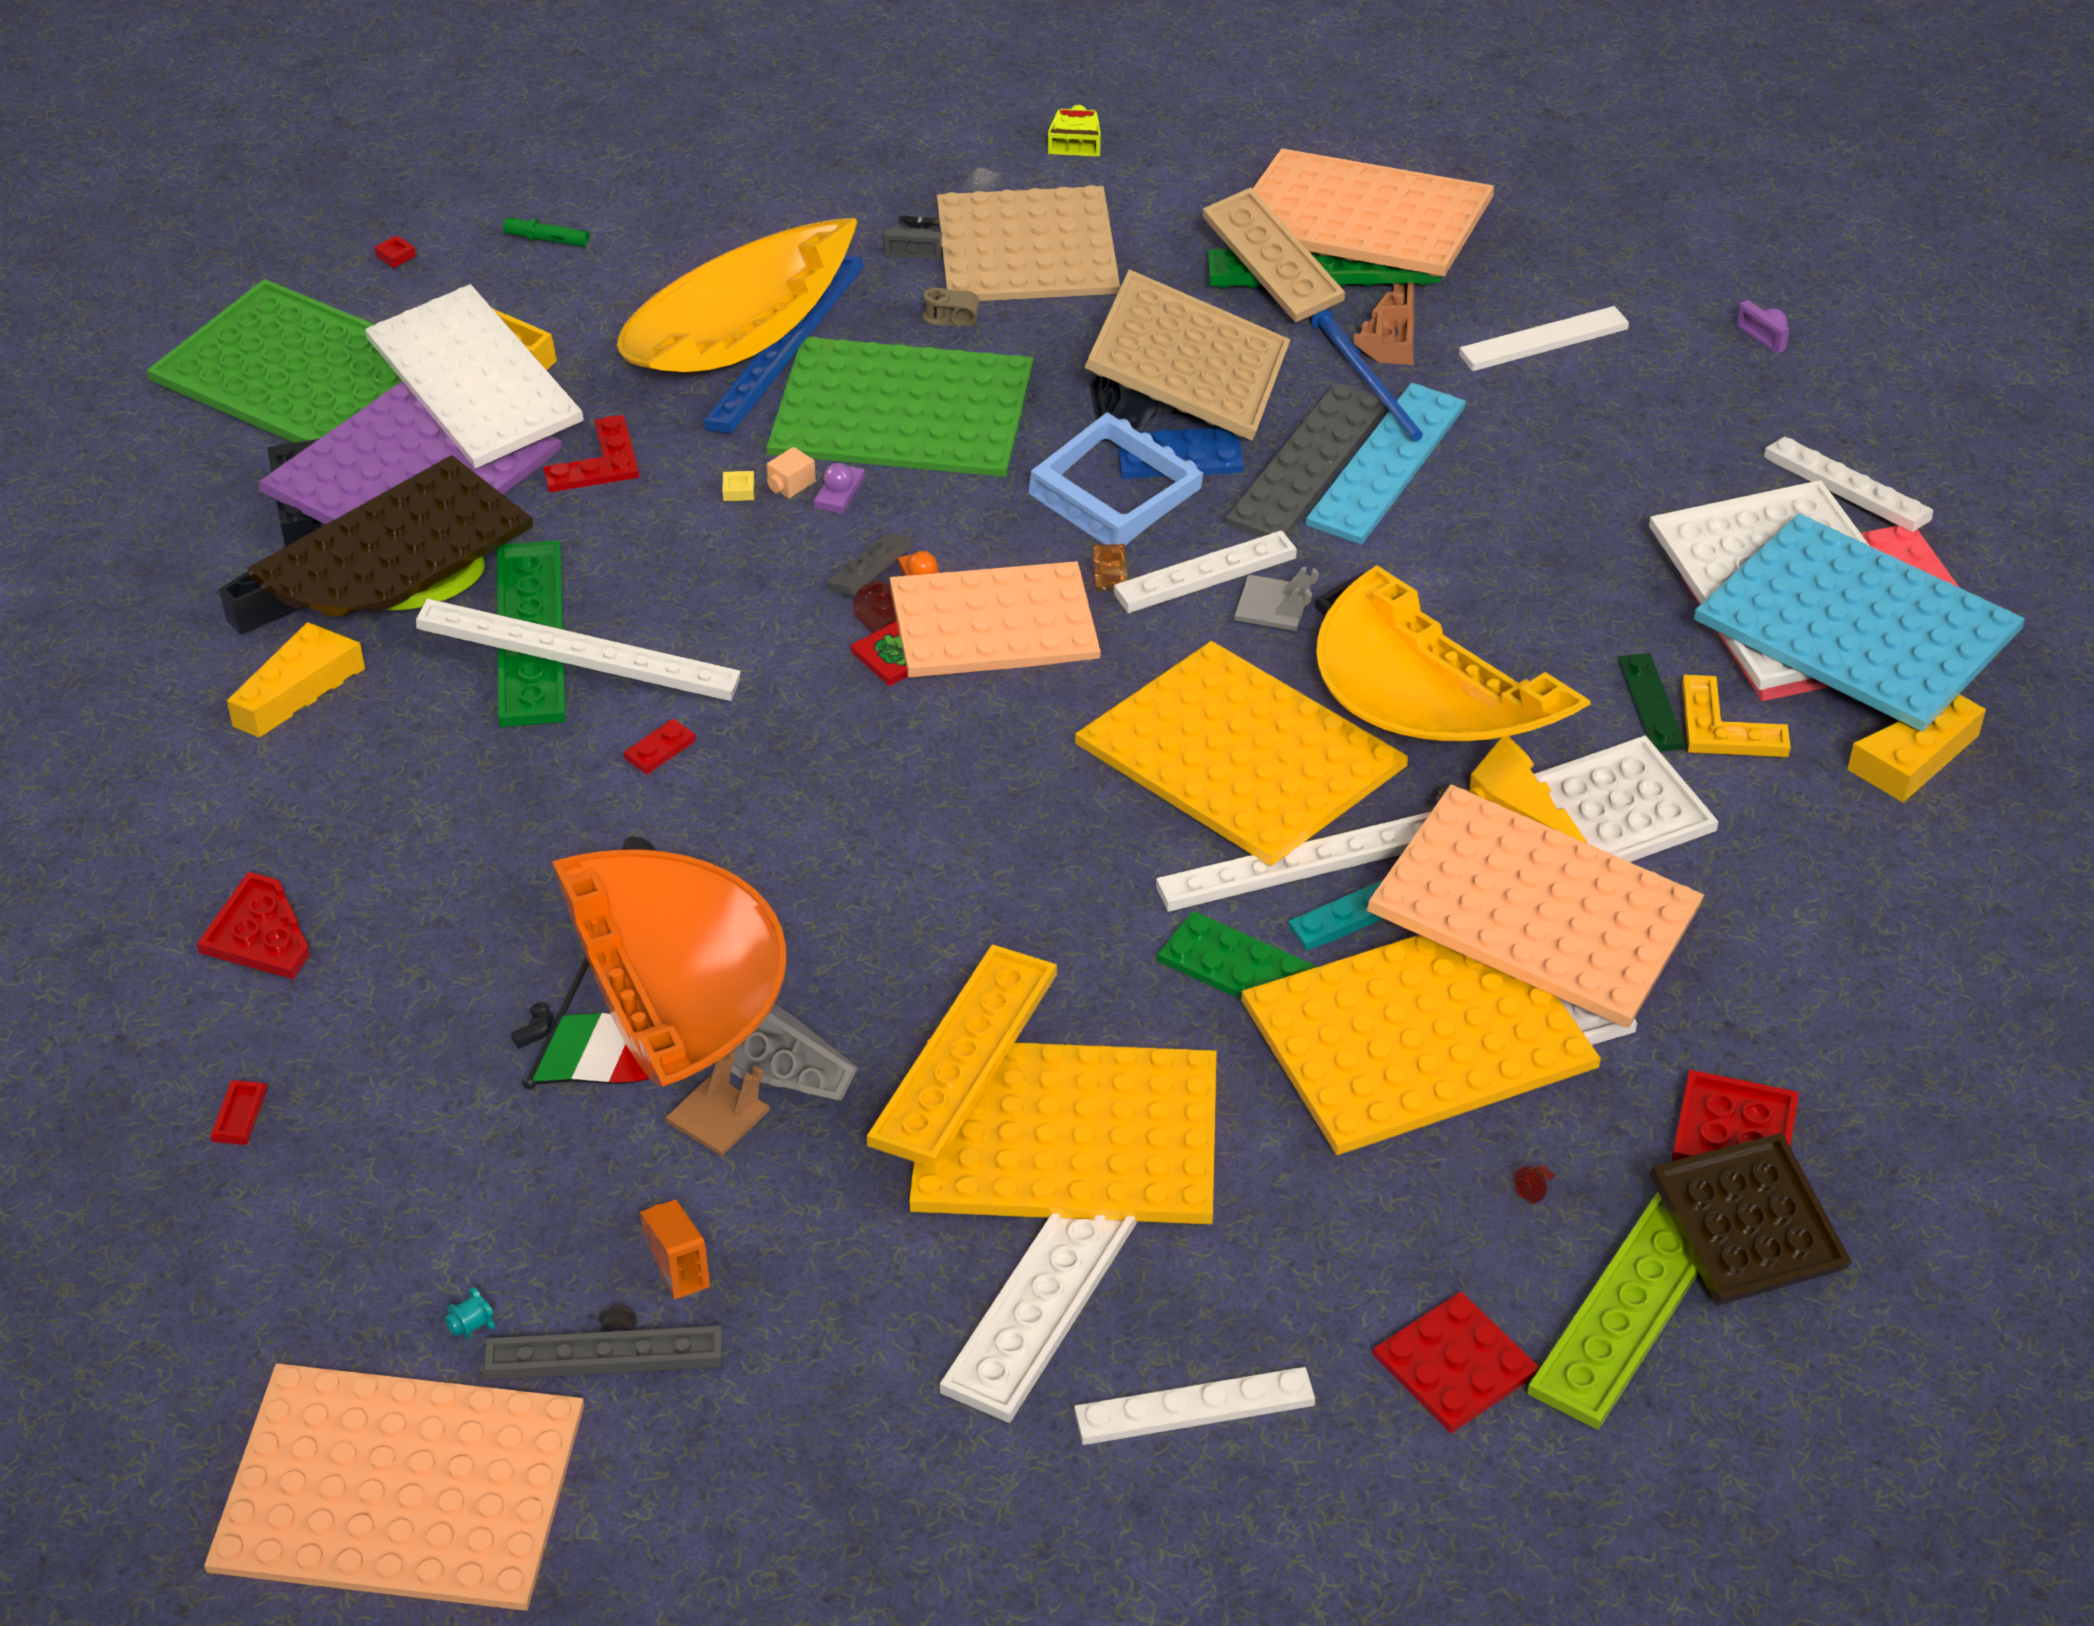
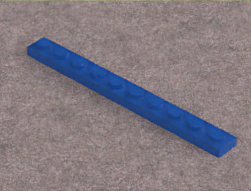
M845 256L830 285L807 315L781 339L757 353L703 420L707 431L734 432L795 355L801 344L810 336L864 268L862 257Z

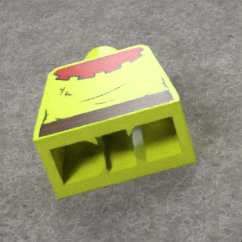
M1075 105L1071 109L1058 110L1048 131V154L1100 156L1101 133L1097 112L1086 110L1082 105Z

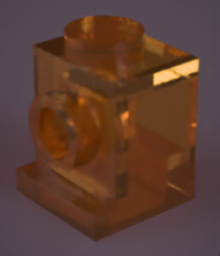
M1125 544L1093 545L1095 591H1114L1115 584L1127 581Z

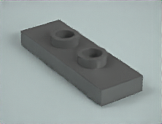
M886 533L879 540L871 543L857 558L850 560L846 567L828 580L829 590L849 596L855 595L912 547L910 537Z

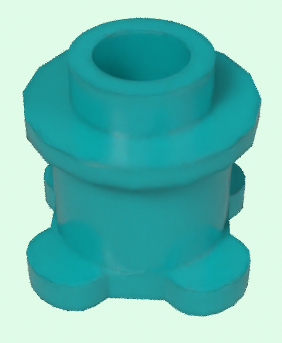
M475 1287L468 1290L469 1299L456 1306L454 1304L447 1306L448 1315L444 1317L450 1332L455 1337L461 1334L465 1340L471 1337V1332L483 1325H486L489 1330L495 1328L492 1318L493 1311Z

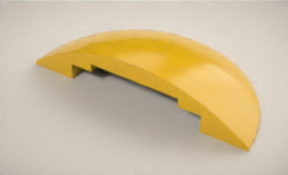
M856 218L827 220L784 230L733 249L686 273L652 296L625 323L617 343L621 356L627 362L640 367L665 371L692 372L732 365L756 355L793 329L818 302L830 285L845 257L855 232Z
M1377 565L1360 576L1336 599L1327 612L1317 639L1318 666L1323 681L1330 693L1341 705L1364 721L1401 735L1440 741L1489 740L1541 728L1564 719L1591 704L1589 699L1546 672L1531 681L1524 679L1518 683L1443 635L1439 622L1420 611L1417 590Z

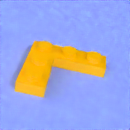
M1683 675L1682 692L1689 753L1789 757L1791 747L1788 724L1723 722L1720 717L1717 677Z

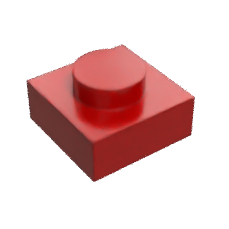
M398 235L374 247L376 257L392 268L416 256L415 247Z

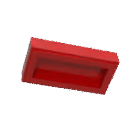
M231 1080L210 1135L211 1142L248 1145L268 1091L267 1083Z

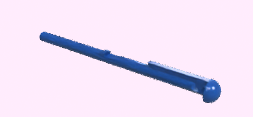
M1325 309L1312 315V326L1314 328L1321 327L1413 441H1419L1423 436L1422 431L1385 388L1381 378L1376 377L1359 356V349L1336 323L1332 313Z

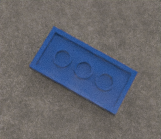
M1222 427L1146 431V433L1151 435L1155 443L1162 447H1171L1175 455L1184 461H1193L1197 469L1203 472V475L1244 472L1239 437ZM1117 445L1122 479L1166 477L1160 471Z

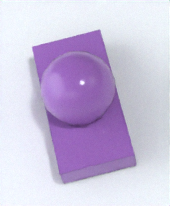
M1749 300L1740 303L1737 326L1775 353L1784 351L1790 328L1787 327V316L1783 311L1776 308L1764 311Z
M834 463L825 470L823 478L825 483L814 499V508L843 514L863 481L865 470L847 466L843 463Z

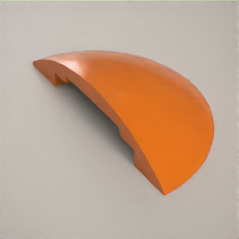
M599 851L552 861L569 914L604 1001L634 1059L653 1083L663 1087L709 1067L742 1044L769 1014L784 982L787 965L786 944L783 930L776 914L767 901L744 880L709 862L663 851Z

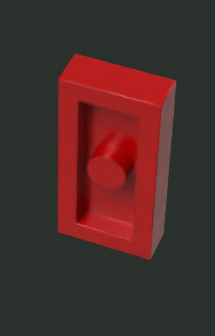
M672 718L624 752V759L648 775L694 743L696 735Z

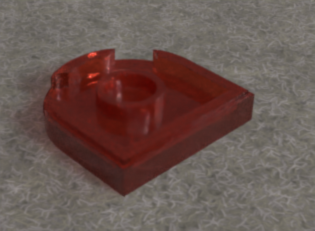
M883 580L874 581L861 587L853 601L855 617L871 634L897 621L890 584H883Z

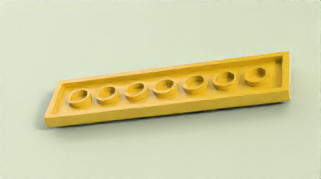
M992 944L868 1133L867 1146L935 1169L1055 979L1057 964Z

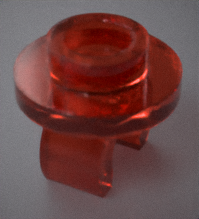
M1545 1165L1537 1168L1532 1166L1523 1167L1515 1175L1516 1191L1528 1203H1538L1546 1196L1548 1190L1546 1181L1553 1179L1555 1174Z

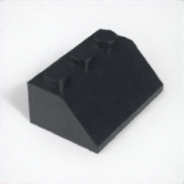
M1095 374L1089 384L1095 420L1108 412L1119 420H1128L1131 427L1139 431L1144 429L1150 418H1154L1157 413L1158 401L1134 389L1125 388L1120 383Z

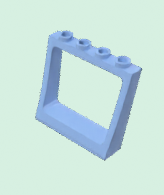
M1106 412L1031 471L1028 494L1112 550L1117 551L1163 515L1201 489L1203 472L1197 469L1193 461H1184L1176 456L1171 447H1162L1155 443L1150 434L1146 432L1140 433L1133 429L1128 420H1119ZM1109 439L1171 478L1175 483L1131 512L1120 514L1063 477L1062 474L1101 440Z

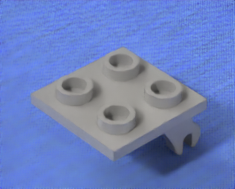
M1304 566L1290 582L1248 574L1234 620L1297 631L1305 605L1311 601L1312 593L1310 586L1316 583L1319 576L1318 571L1313 568L1311 576L1306 574V567Z

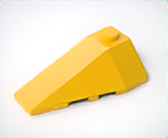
M1509 736L1502 737L1472 772L1469 792L1587 843L1564 808L1557 809L1549 794L1551 788L1547 782L1539 783L1530 769L1534 766V763L1529 756Z

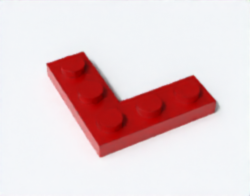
M624 415L594 419L595 430L603 457L588 458L569 463H557L543 467L548 492L640 478Z

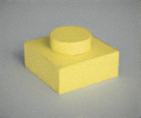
M754 471L723 472V501L754 500Z

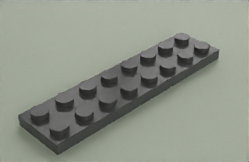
M1334 383L1226 516L1225 525L1258 537L1281 530L1288 536L1387 410L1386 406L1375 395Z

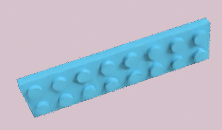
M1411 383L1397 402L1422 431V438L1419 441H1413L1389 411L1308 515L1306 525L1362 545L1464 410L1466 401L1422 385Z

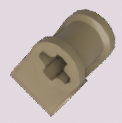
M930 288L924 292L923 299L926 303V311L923 313V320L926 323L961 327V325L972 327L976 323L979 298L972 291Z

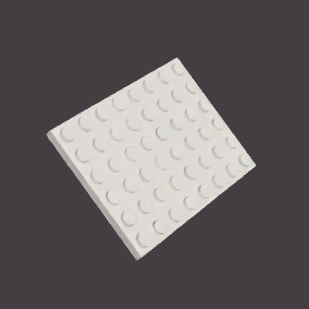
M1822 480L1651 516L1649 522L1650 529L1701 604L1798 513L1869 545ZM1722 634L1758 690L1812 678Z

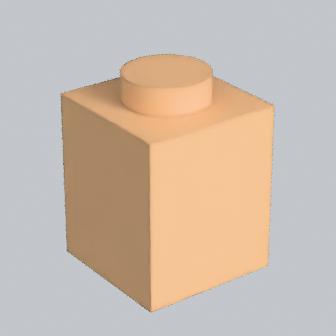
M795 447L787 450L767 463V483L769 488L774 493L780 492L787 498H791L816 482L815 460Z

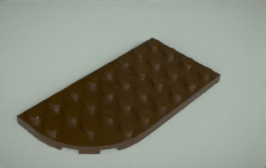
M450 455L248 567L249 577L277 600L298 610H302L303 607L322 610V615L348 616V611L369 609L370 613H374L408 600L411 596L422 592L533 528V518L456 457Z

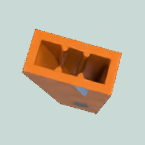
M677 1200L657 1204L641 1211L643 1234L674 1300L709 1288L710 1280L705 1241Z

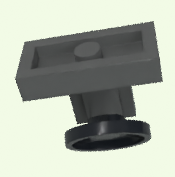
M899 216V222H905L910 228H885V256L941 259L943 253L942 232L928 229L934 224H939V218Z

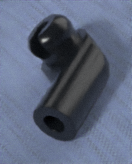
M538 1002L532 1005L530 1008L532 1018L529 1025L511 1032V1038L518 1049L541 1040L548 1035L554 1017L553 1012L549 1011L547 1003Z

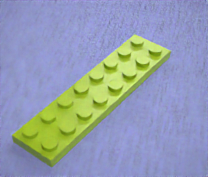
M1658 1192L1528 1387V1395L1597 1430L1602 1426L1699 1274Z

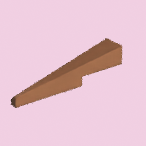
M1394 283V290L1387 292L1372 311L1371 320L1369 322L1364 321L1362 324L1361 333L1354 334V344L1378 363L1414 365L1415 283H1404L1403 285ZM1406 291H1407V305H1405V294H1406ZM1395 327L1399 331L1397 337L1395 336Z

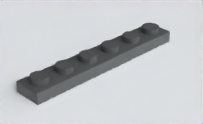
M722 1326L486 1338L485 1377L486 1380L723 1367Z

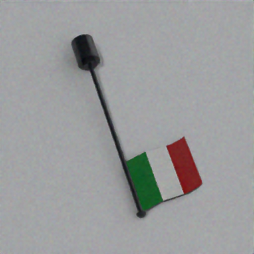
M640 837L627 838L621 850L656 851L649 841ZM586 956L528 1078H523L522 1085L525 1089H533L536 1084L561 1082L624 1084L649 1079L634 1059L611 1014L566 1015L589 966Z

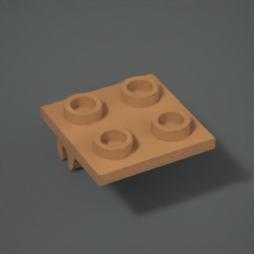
M732 1051L725 1058L715 1062L713 1073L665 1117L666 1123L720 1156H723L770 1111L769 1105L758 1099L759 1083L763 1077V1070L761 1068L753 1066V1075L745 1074L741 1091L730 1085L731 1066L735 1060V1053Z

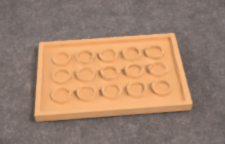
M1078 561L890 577V591L908 678L1031 667L1100 658L1101 651Z

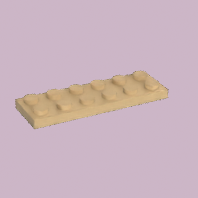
M1248 188L1203 208V218L1295 323L1345 300V291L1252 188Z

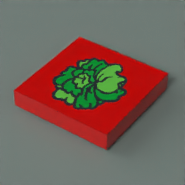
M897 621L850 645L851 653L888 686L908 677Z

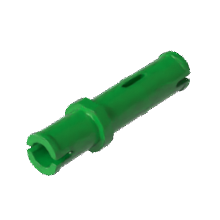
M507 217L503 225L504 234L526 237L528 241L538 239L586 248V244L590 241V231L540 223L538 219L533 218L528 221Z

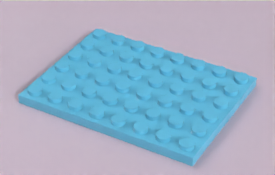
M1800 513L1789 521L1695 610L1694 620L1920 731H1924L2023 628L2025 618Z

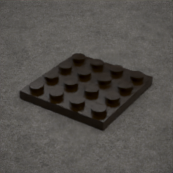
M1783 1133L1657 1165L1649 1173L1716 1306L1846 1270L1852 1263Z

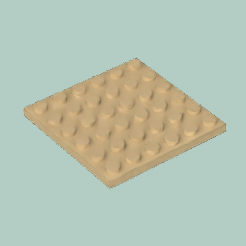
M1089 185L1076 188H1033L1017 191H976L974 193L950 192L947 194H937L947 290L972 291L977 295L979 301L1118 294L1120 282L1104 186Z
M1129 269L1084 368L1098 376L1116 381L1125 388L1134 389L1146 394L1153 400L1162 401L1176 407L1183 413L1199 417L1208 424L1217 425L1229 430L1238 437L1253 440L1291 339Z

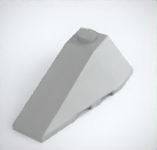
M776 1004L773 1005L759 1027L732 1051L735 1053V1060L731 1066V1072L741 1079H744L746 1073L753 1075L752 1068L757 1066L763 1070L761 1083L835 1100L843 1099L858 1069L796 1017Z

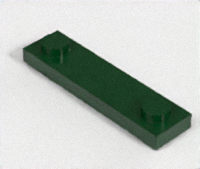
M1651 653L1619 656L1618 665L1646 737L1659 752L1684 749L1685 740Z

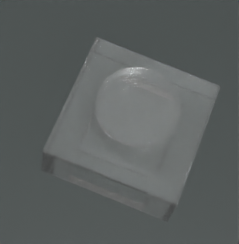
M976 167L966 179L965 188L973 191L993 192L1002 181V173Z

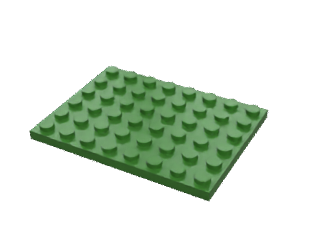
M266 279L259 282L146 370L150 381L293 443L322 438L402 382L366 337L365 329L375 324Z
M807 337L798 348L766 447L767 454L779 456L795 447L812 459L1007 477L1034 366V358L1020 355H1000L989 352L978 353L963 350L935 349L933 347L923 348L879 344L876 342L848 341L845 339L835 340Z

